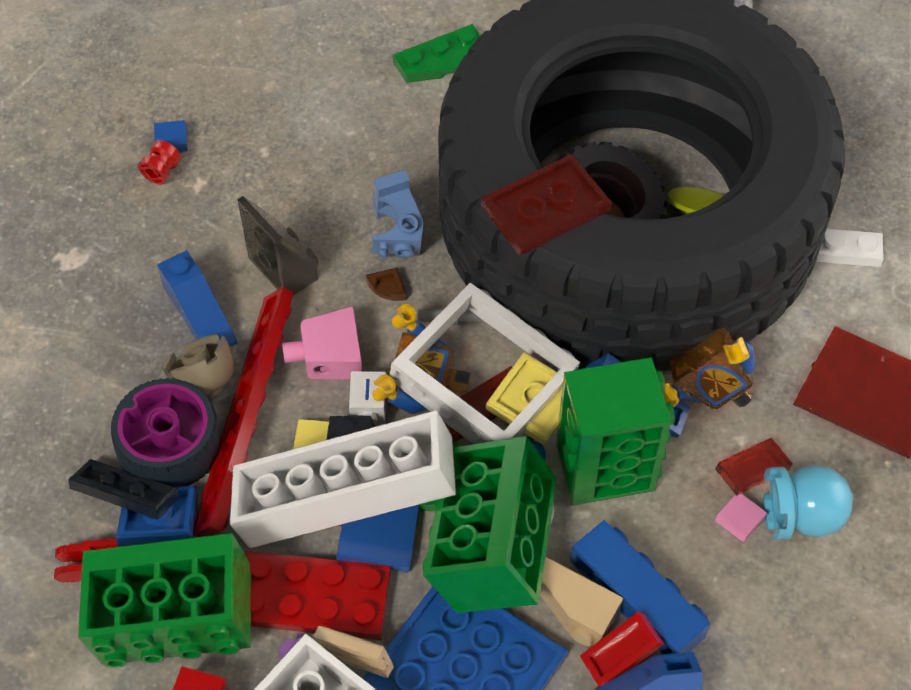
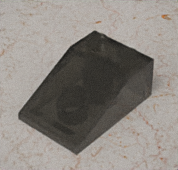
M241 196L238 198L248 258L277 290L285 287L295 295L317 281L318 259L310 248L305 249L299 243L295 232L290 227L285 228L275 217L246 197Z

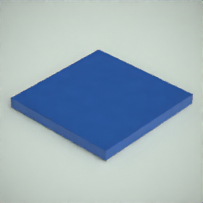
M432 586L385 648L394 666L389 677L385 678L367 672L362 679L376 690H544L567 657L569 650L504 608L457 613Z

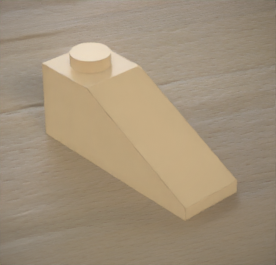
M545 557L540 596L564 629L571 633V637L575 641L585 646L596 644L608 635L620 614L623 597Z

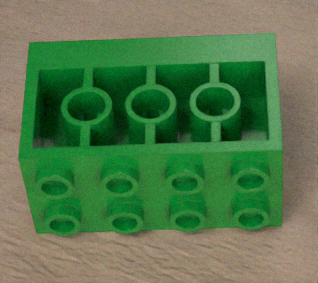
M652 357L564 372L556 446L572 506L655 491L658 477H662L661 463L662 460H666L665 446L666 443L670 442L669 429L670 425L675 423V416L672 404L665 402L663 396L665 391L663 374L660 370H655Z
M527 436L454 447L453 461L456 495L435 500L436 510L433 525L429 530L427 555L422 565L423 576L457 613L538 605L557 480L556 475Z
M233 533L83 551L78 638L102 665L110 668L124 667L127 665V662L135 661L150 664L160 663L164 661V658L178 656L183 659H196L204 653L212 652L232 655L238 653L239 649L251 648L250 562Z

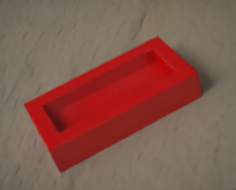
M638 611L582 653L580 657L598 687H601L631 670L662 647L664 643L646 615Z

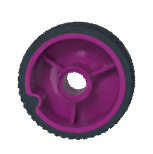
M160 378L159 380L154 379L140 384L121 399L112 416L111 435L113 447L123 469L139 477L151 479L172 487L192 485L194 482H198L200 478H203L211 469L220 447V425L213 405L201 389L186 381L176 380L175 378Z

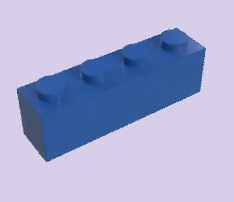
M603 520L572 546L570 562L590 581L623 597L620 613L626 619H629L638 611L646 615L664 643L658 649L662 655L690 652L706 638L710 623L704 611L695 604L691 605L681 595L680 589L671 579H664L654 569V564L650 558L642 552L638 553L629 544L626 535L619 528H612Z

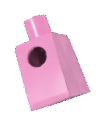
M353 307L303 320L300 323L302 340L282 343L285 363L305 360L307 376L310 379H351V371H362Z

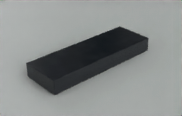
M89 459L68 479L70 489L157 520L179 499L178 488L139 477L128 471L93 459Z

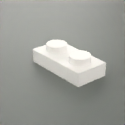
M826 229L816 262L881 267L884 260L882 233Z

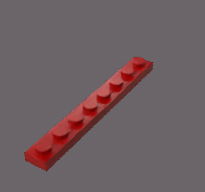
M285 287L264 297L221 435L220 447L212 464L197 512L193 536L195 537L220 534L228 525L230 518L228 511L232 498L233 466L246 463L248 459L247 448L249 441L257 428L256 418L258 411L265 401L267 381L274 371L275 363L273 361L276 351L283 341L282 331L285 322L292 311L290 305L294 293Z

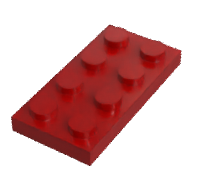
M245 551V555L250 562V611L252 627L315 633L318 626H324L357 638L381 640L391 566Z

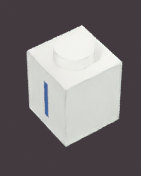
M351 371L350 416H371L375 426L386 424L387 398L379 402L374 400L372 392L379 387L374 385L373 382L380 375H386V372Z

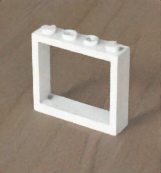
M469 283L391 363L390 376L394 379L396 386L429 411L437 410L446 424L473 444L523 437L526 426L532 423L563 387L564 372L578 370L580 362L575 359L570 351L561 349L550 341L541 330L532 328L510 309H506L496 302L487 291ZM467 309L538 361L557 372L505 431L414 364Z

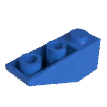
M694 652L655 655L595 690H702V670Z

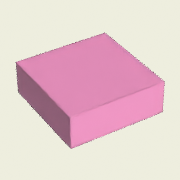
M738 491L717 514L715 521L744 543L765 520L767 512Z

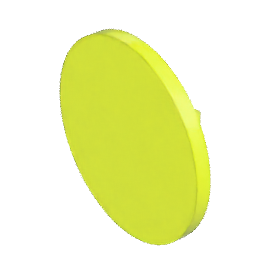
M678 187L670 190L668 193L669 203L685 211V215L707 207L723 197L719 193L696 187Z

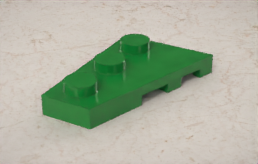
M470 24L393 54V63L406 83L442 79L445 74L455 72L469 48L481 35L474 25Z

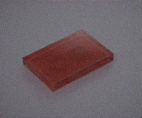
M573 154L481 198L482 208L519 256L610 211L612 202Z

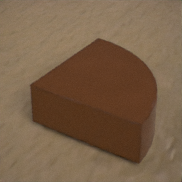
M398 267L366 275V282L369 288L379 297L391 301L406 300V291Z

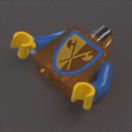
M403 304L397 308V311L404 318L399 314L392 318V325L395 328H408L407 333H402L395 359L426 328L419 320L414 321L416 319V311L409 304ZM438 339L414 363L447 389L468 392L471 372L454 369V350L449 348L442 340ZM383 374L373 382L374 385L379 386L372 392L374 400L381 402L388 398V404L395 405L410 414L428 410L396 386L391 376Z
M725 328L718 329L709 335L706 340L670 361L673 384L665 383L663 396L665 402H670L672 407L676 406L679 400L703 403L711 409H718L729 401L734 402L738 407H744L752 400L753 392L750 388L754 384L752 372L756 368L754 346L752 343L744 341L743 337L738 338L734 342Z

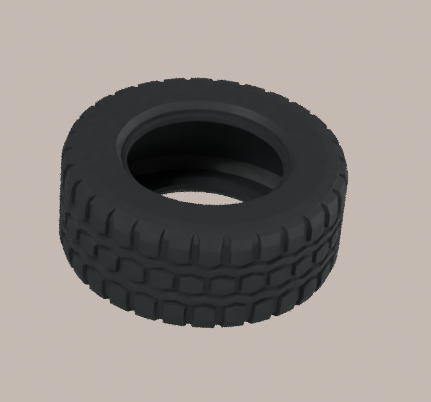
M530 0L522 4L520 11L513 9L502 16L492 25L490 31L486 30L473 43L455 70L441 105L438 129L439 213L444 242L456 271L466 286L472 283L477 288L487 291L496 302L506 309H510L532 328L541 330L558 347L570 351L581 365L587 366L604 355L610 354L621 362L652 357L655 370L666 371L681 368L683 361L693 366L718 358L722 354V350L724 351L723 345H732L740 337H743L744 341L749 342L757 334H761L775 323L800 295L807 278L811 275L840 190L845 165L844 134L841 117L827 80L824 76H820L819 67L803 48H797L796 40L777 24L767 25L768 18L746 5L734 6V0ZM618 127L648 129L672 136L699 151L722 175L729 192L707 207L678 217L654 220L624 218L598 211L572 198L548 177L540 163L561 144L591 131Z

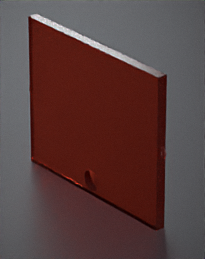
M835 326L817 360L812 363V369L793 405L910 459L911 360Z

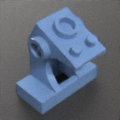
M405 169L374 179L372 206L377 219L389 216L396 223L392 230L372 237V254H379L380 258H387V254H395L402 258L420 255L423 219L409 189L410 180Z

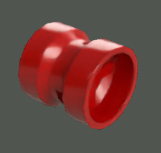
M157 140L151 146L150 154L144 156L139 162L138 170L150 182L162 185L168 179L170 169L176 168L182 158L179 151L173 145L163 140Z

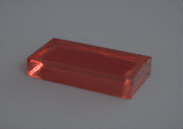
M769 438L720 461L715 470L734 494L738 496L767 482L763 480L767 468L784 467L789 471L793 463L776 442Z

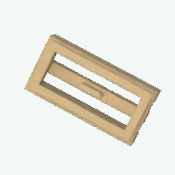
M318 626L313 635V639L342 663L385 678L389 677L394 668L384 646L324 626Z

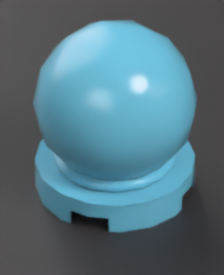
M812 465L796 470L791 476H789L788 471L784 467L767 468L763 480L770 481V494L763 495L764 511L767 512L765 518L767 529H775L776 531L772 535L773 540L791 539L794 529L804 536L823 537L836 533L846 525L852 513L853 494L847 480L835 470Z

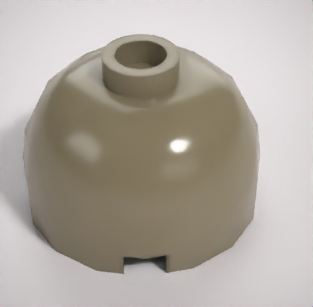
M217 334L204 336L182 346L185 350L183 354L176 358L173 352L163 362L162 369L167 378H175L176 380L179 379L192 383L201 389L208 399L216 397L223 392V386L230 380L234 370V357L226 338L222 335L221 339H219Z

